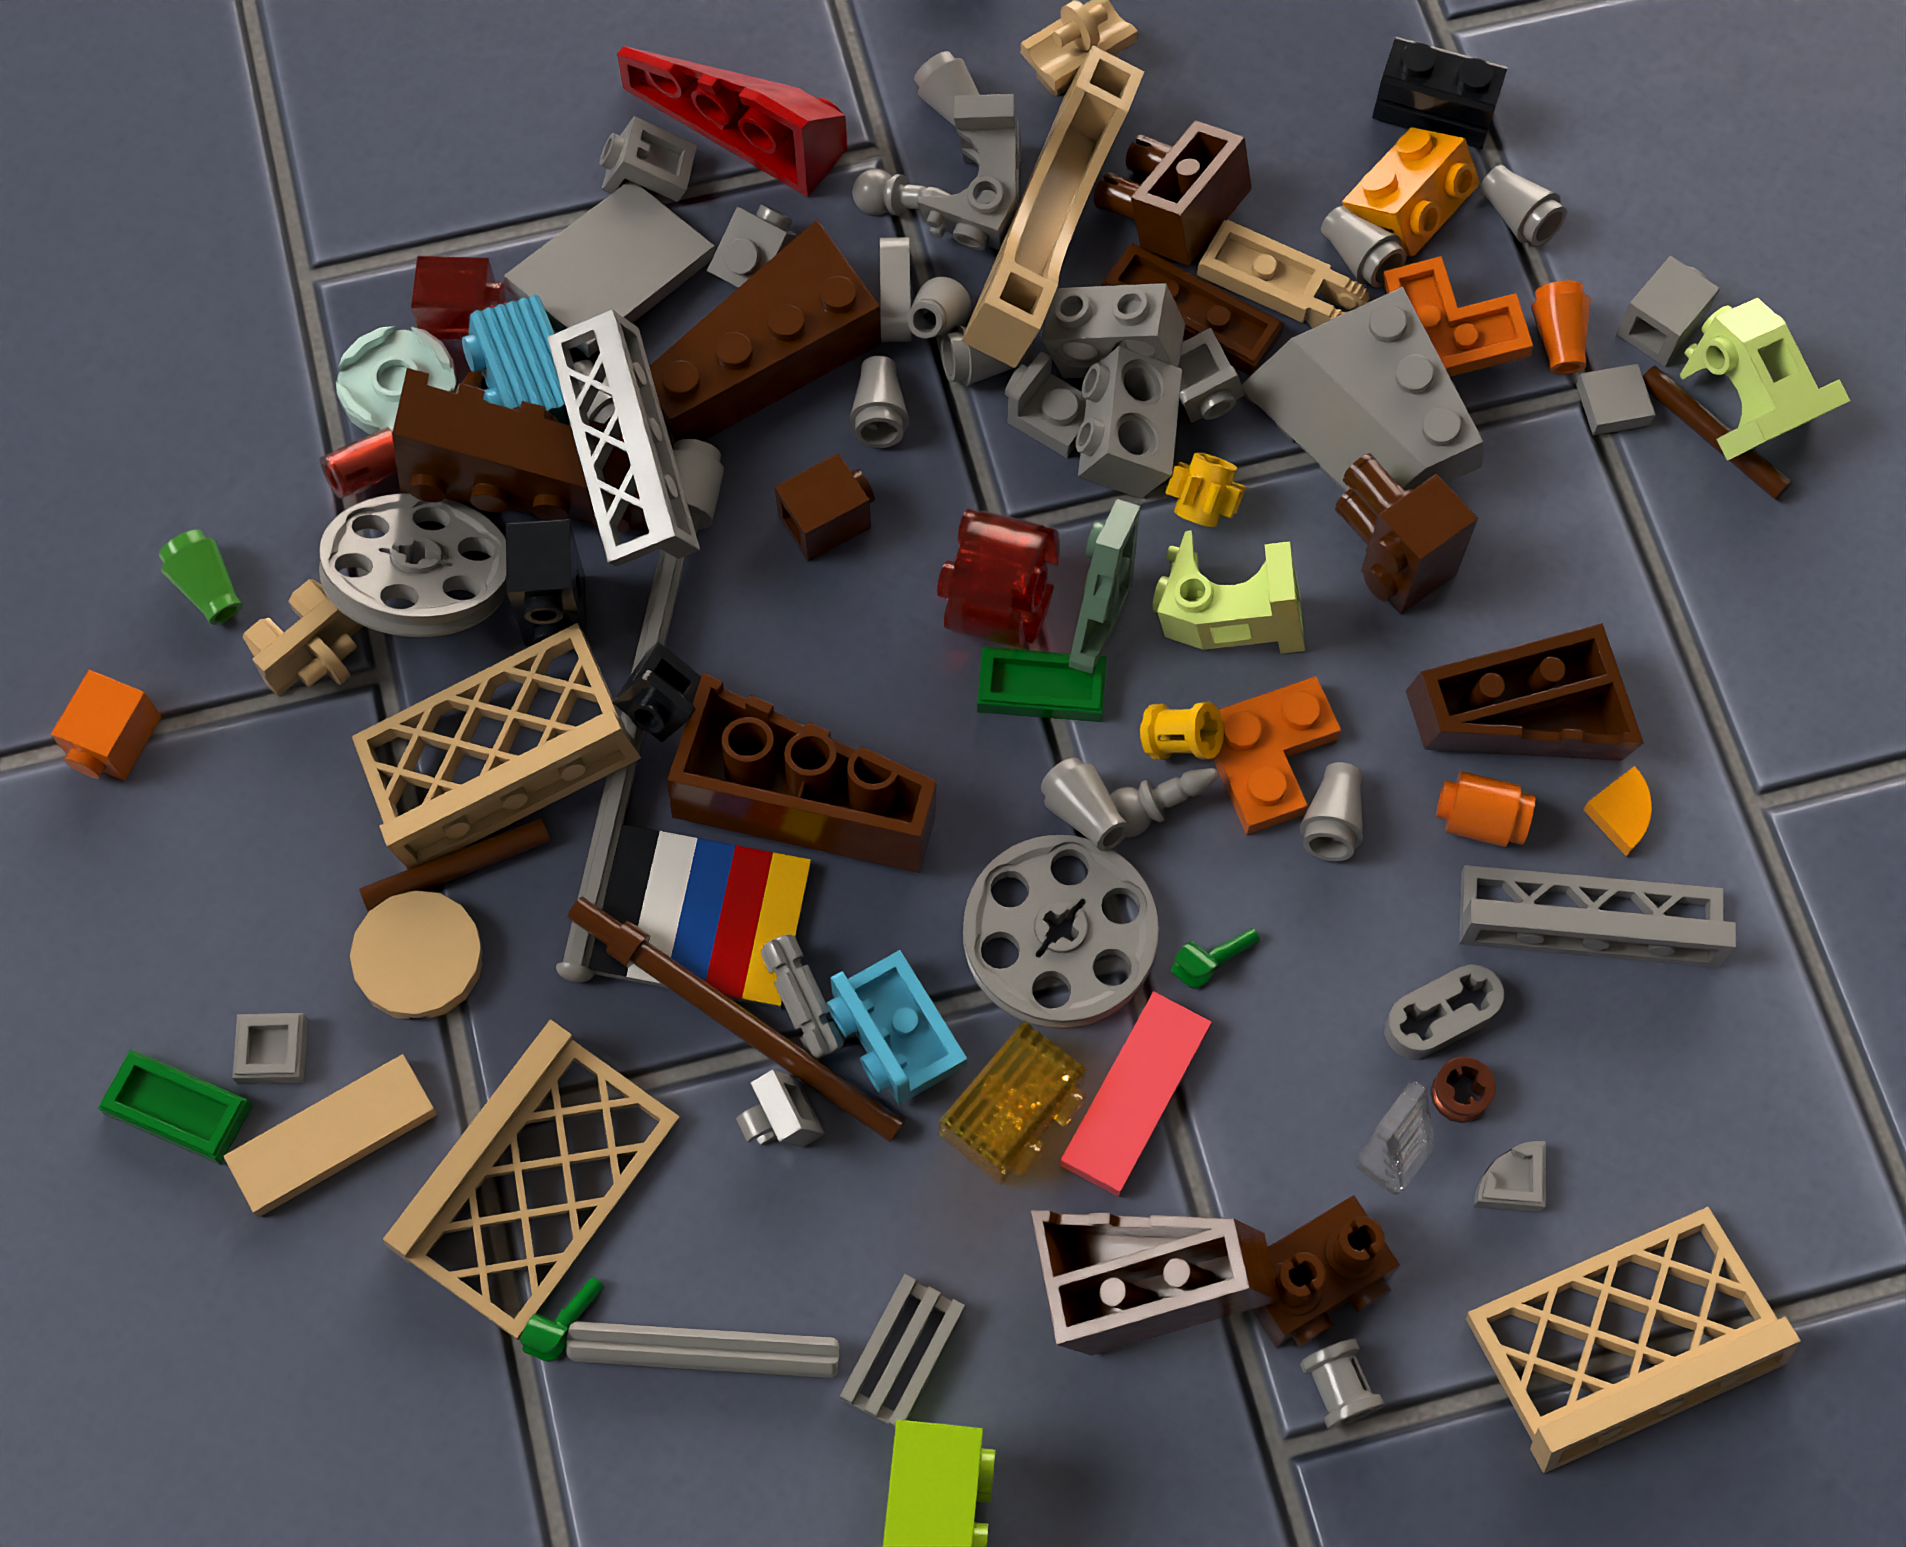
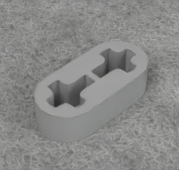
M909 237L880 238L882 342H911V330L907 323V316L911 309Z
M1469 964L1459 967L1403 996L1393 1005L1385 1021L1384 1035L1388 1045L1396 1054L1406 1059L1419 1060L1429 1057L1484 1028L1494 1019L1504 1001L1502 983L1492 970L1482 965ZM1463 984L1471 992L1482 989L1486 994L1480 1005L1481 1011L1473 1003L1466 1004L1452 1011L1449 1005L1458 999L1463 991ZM1407 1013H1410L1411 1017L1416 1021L1422 1020L1433 1013L1437 1015L1438 1019L1430 1024L1425 1033L1426 1040L1422 1041L1417 1033H1410L1406 1036L1401 1031L1407 1020Z

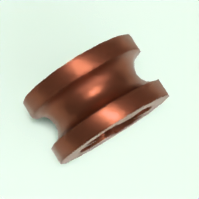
M1466 1056L1453 1058L1443 1065L1433 1080L1431 1088L1433 1105L1442 1116L1450 1121L1458 1123L1472 1122L1483 1115L1494 1099L1496 1091L1494 1075L1478 1059ZM1462 1075L1473 1080L1471 1091L1480 1096L1479 1101L1476 1102L1473 1096H1470L1466 1104L1455 1101L1453 1099L1455 1088L1446 1083L1447 1079L1451 1078L1453 1083H1457Z

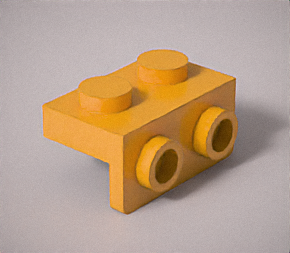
M1411 127L1342 201L1343 206L1353 214L1379 227L1393 230L1394 234L1401 239V247L1406 251L1407 255L1415 256L1479 185V178L1466 139Z

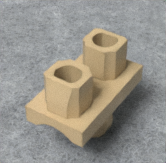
M1073 0L1061 8V19L1021 42L1020 53L1036 70L1037 79L1051 95L1057 97L1067 91L1092 45L1118 58L1119 52L1137 42V29L1118 15L1110 0H1091L1084 5L1079 1Z
M308 579L292 593L288 601L292 610L301 618L288 630L283 632L268 617L260 619L244 632L243 639L254 656L252 660L266 685L279 697L299 679L308 687H311L322 676L327 674L337 684H343L350 678V673L341 661L357 648V645L350 637L364 625L355 622L339 611L326 596L322 585L313 579Z

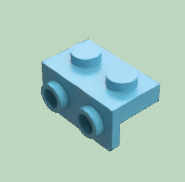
M901 950L847 979L843 971L830 978L834 999L826 1003L836 1025L845 1037L853 1033L857 1035L867 1054L860 1057V1062L869 1080L879 1093L888 1088L898 1105L967 1066V1057Z

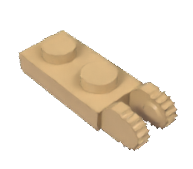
M1230 220L1223 221L1198 265L1197 276L1303 323L1306 320L1311 328H1315L1346 313L1341 311V309H1336L1333 305L1317 299L1320 292L1331 304L1344 307L1345 310L1358 308L1366 304L1370 298L1368 296L1370 293L1366 291L1367 288H1364L1357 281H1352L1349 277L1331 270V265Z

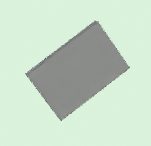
M629 180L504 275L505 289L518 300L521 298L528 299L534 294L539 295L550 324L557 332L611 309L633 323L711 262L715 252V245L640 185ZM596 338L575 346L588 358L599 350Z

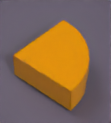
M1635 766L1589 800L1583 809L1626 857L1636 848L1647 831L1652 812V801L1648 786Z

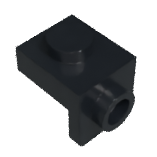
M657 642L645 653L612 703L628 715L638 728L649 732L662 743L690 720L696 709L693 701L701 676L661 643Z

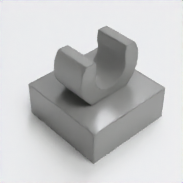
M772 1069L751 1082L760 1104L746 1110L736 1118L747 1142L757 1139L760 1145H765L778 1138L779 1142L805 1147L825 1135L797 1077Z

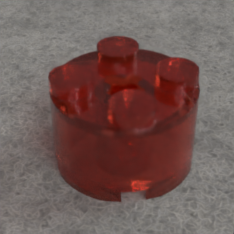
M967 509L959 525L958 544L960 547L955 562L947 560L944 563L938 579L937 596L948 599L944 615V627L955 633L1022 650L1027 649L1026 642L1033 644L1037 638L1051 602L1054 585L1047 583L1048 568L1046 563L1058 566L1060 554L1059 533L1057 529L987 511Z

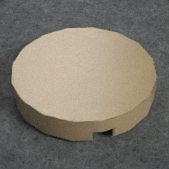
M414 890L391 896L368 912L355 931L350 961L354 980L374 1007L393 1018L411 1020L409 1017L420 1018L427 1016L429 1019L445 1015L466 1000L480 978L483 950L479 930L462 905L440 893Z

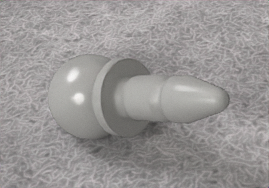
M870 169L860 174L855 180L852 190L856 206L863 213L873 216L883 215L887 212L894 216H901L907 208L920 209L918 204V197L951 195L937 187L926 188L925 186L910 185L905 175L896 174L892 177L888 172L881 169Z
M1215 768L1190 770L1183 773L1180 778L1174 777L1159 784L1156 789L1150 780L1147 779L1141 782L1139 789L1124 787L1112 792L1110 796L1116 808L1129 825V831L1125 838L1141 835L1148 829L1152 820L1157 822L1166 820L1164 807L1170 808L1187 800L1188 796L1194 797L1201 794L1218 778V771Z

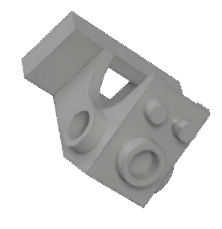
M1014 94L954 96V120L964 163H977L979 166L978 176L970 183L968 188L960 193L948 196L918 197L923 222L931 226L929 233L936 238H943L945 231L952 233L954 240L968 248L984 250L986 246L1000 250L1020 202L1022 140ZM982 191V193L976 200V196Z

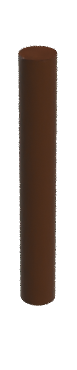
M1657 366L1651 367L1643 375L1647 391L1724 456L1716 439L1732 430ZM1754 449L1729 460L1774 500H1777L1792 484L1789 478Z
M540 818L361 887L359 891L369 912L391 896L414 890L425 891L549 843L551 840L543 820Z

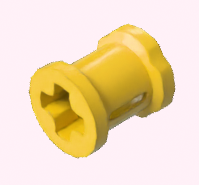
M1211 702L1196 703L1191 709H1169L1164 703L1149 705L1143 713V720L1140 725V738L1143 750L1153 760L1169 759L1172 754L1193 753L1199 759L1215 758L1221 750L1224 738L1223 719L1219 709Z

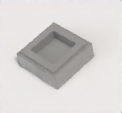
M1638 364L1580 374L1576 386L1592 435L1651 425L1655 412Z
M304 1013L237 1015L232 1078L238 1085L304 1083L308 1019Z

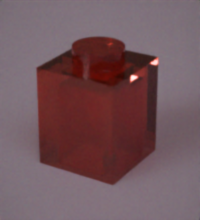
M417 256L411 309L417 327L426 330L437 339L462 340V337L469 335L470 314L476 310L483 311L487 307L494 308L499 304H506L504 283L495 281L489 258Z

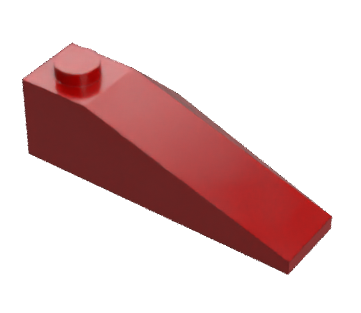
M623 46L617 53L624 90L806 197L813 192L848 149L846 115L834 103L825 98H815L797 87Z

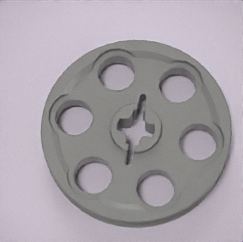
M392 494L368 499L340 513L328 525L320 542L319 576L326 596L347 617L380 632L406 637H434L453 634L475 626L488 618L500 606L507 594L506 539L497 526L484 515L453 500L444 499L441 502H426L413 497L411 494ZM424 521H435L443 524L445 527L433 531L420 528L416 524ZM362 529H375L383 532L385 535L370 539L361 537L356 532ZM468 551H480L489 555L490 558L474 561L463 557L461 554ZM348 567H357L369 573L362 577H347L338 571ZM460 589L467 590L475 594L476 597L469 600H457L447 596L446 593ZM402 598L411 601L415 605L406 609H394L383 602L389 599Z
M1047 835L1025 840L1010 847L993 859L982 871L967 899L963 922V945L967 963L975 981L987 997L1003 1011L1021 1021L1041 1027L1075 1028L1096 1023L1119 1011L1137 994L1150 972L1156 953L1159 932L1158 916L1147 884L1139 872L1120 854L1112 849L1100 851L1087 838L1071 835ZM1063 856H1074L1084 862L1088 874L1081 883L1065 885L1059 883L1054 878L1051 872L1052 864ZM1006 877L1016 878L1026 886L1028 896L1019 906L1004 907L993 899L991 894L993 885L998 880ZM1124 894L1135 901L1139 914L1129 923H1113L1104 915L1102 903L1111 895ZM1079 905H1084L1075 914L1071 931L1074 940L1071 942L1069 939L1061 937L1056 943L1052 942L1045 953L1038 958L1039 953L1046 948V941L1049 935L1050 927L1046 922L1050 920L1059 925L1065 919L1069 920ZM994 938L1008 939L1017 947L1019 957L1008 968H993L982 958L981 950L986 942ZM1108 954L1117 955L1128 964L1130 976L1120 985H1106L1100 982L1094 974L1093 965L1095 961ZM1045 977L1061 979L1070 991L1069 1000L1058 1008L1043 1007L1033 996L1032 989L1034 985Z

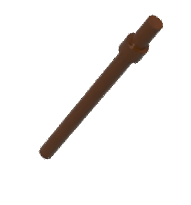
M583 896L572 906L567 918L606 944V953L627 968L633 964L887 1141L891 1142L905 1122L903 1118L650 944L651 936L629 920L624 924L620 923Z

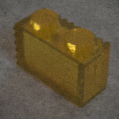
M1023 1021L940 1119L939 1136L1000 1185L1006 1181L1012 1172L1021 1178L1032 1168L1043 1153L1046 1146L1039 1139L1048 1130L1050 1125L1056 1121L1064 1127L1085 1102L1087 1094L1081 1089L1085 1082L1086 1069L1070 1055L1065 1054L1060 1047L1055 1046L1050 1039L1045 1038L1040 1031L1033 1029L1029 1023Z

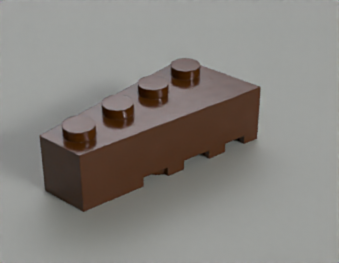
M407 368L392 432L400 492L410 493L413 497L426 502H441L444 499L471 503L476 508L487 512H502L510 509L533 513L537 518L544 521L571 519L594 523L598 527L571 425L559 423L552 413L545 410L546 407L522 401L519 407L513 409L489 403L483 400L484 389L463 383L459 384L457 393L427 385L428 373ZM589 420L590 427L604 433L607 427L606 424ZM621 431L617 440L624 442ZM593 437L595 446L597 447L600 440ZM613 447L602 469L605 483L617 489L620 488L631 466L627 452ZM636 488L633 497L640 500L638 490ZM608 493L610 502L612 504L615 496ZM629 503L617 526L618 531L624 532L628 529L643 531L645 525L643 509Z

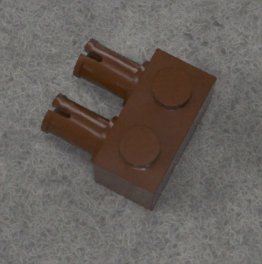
M1196 120L1174 146L1158 142L1143 134L1138 135L1135 138L1136 143L1132 142L1127 150L1126 166L1132 172L1148 175L1146 180L1142 184H1138L1108 172L1104 175V181L1100 180L1094 192V204L1098 209L1116 213L1135 221L1140 247L1190 266L1216 234L1223 221L1229 218L1252 189L1245 137Z
M1368 453L1355 461L1345 472L1343 482L1350 489L1339 498L1335 511L1368 545L1361 569L1368 588L1379 600L1389 601L1400 614H1403L1457 574L1478 517L1437 473L1414 490L1405 491L1381 466L1371 453Z
M1353 1195L1268 1246L1280 1301L1254 1308L1252 1311L1276 1349L1293 1338L1299 1348H1302L1334 1327L1329 1318L1332 1314L1350 1303L1357 1313L1361 1312L1388 1295L1392 1290L1386 1281L1391 1279L1400 1264L1385 1243V1235L1381 1226L1374 1219L1368 1217Z

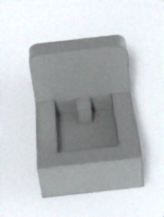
M763 204L760 205L757 213L737 206L707 271L739 288L798 236V234L789 230L792 219Z
M1211 328L1182 342L1178 368L1182 369L1179 401L1190 422L1193 423L1201 418L1210 420L1224 415L1235 406L1237 399L1245 396L1237 372L1230 365Z

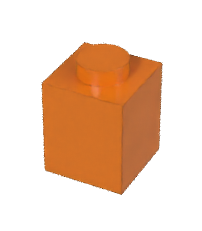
M88 670L51 732V736L66 753L65 763L74 770L95 779H99L103 772L125 781L162 717L144 691Z

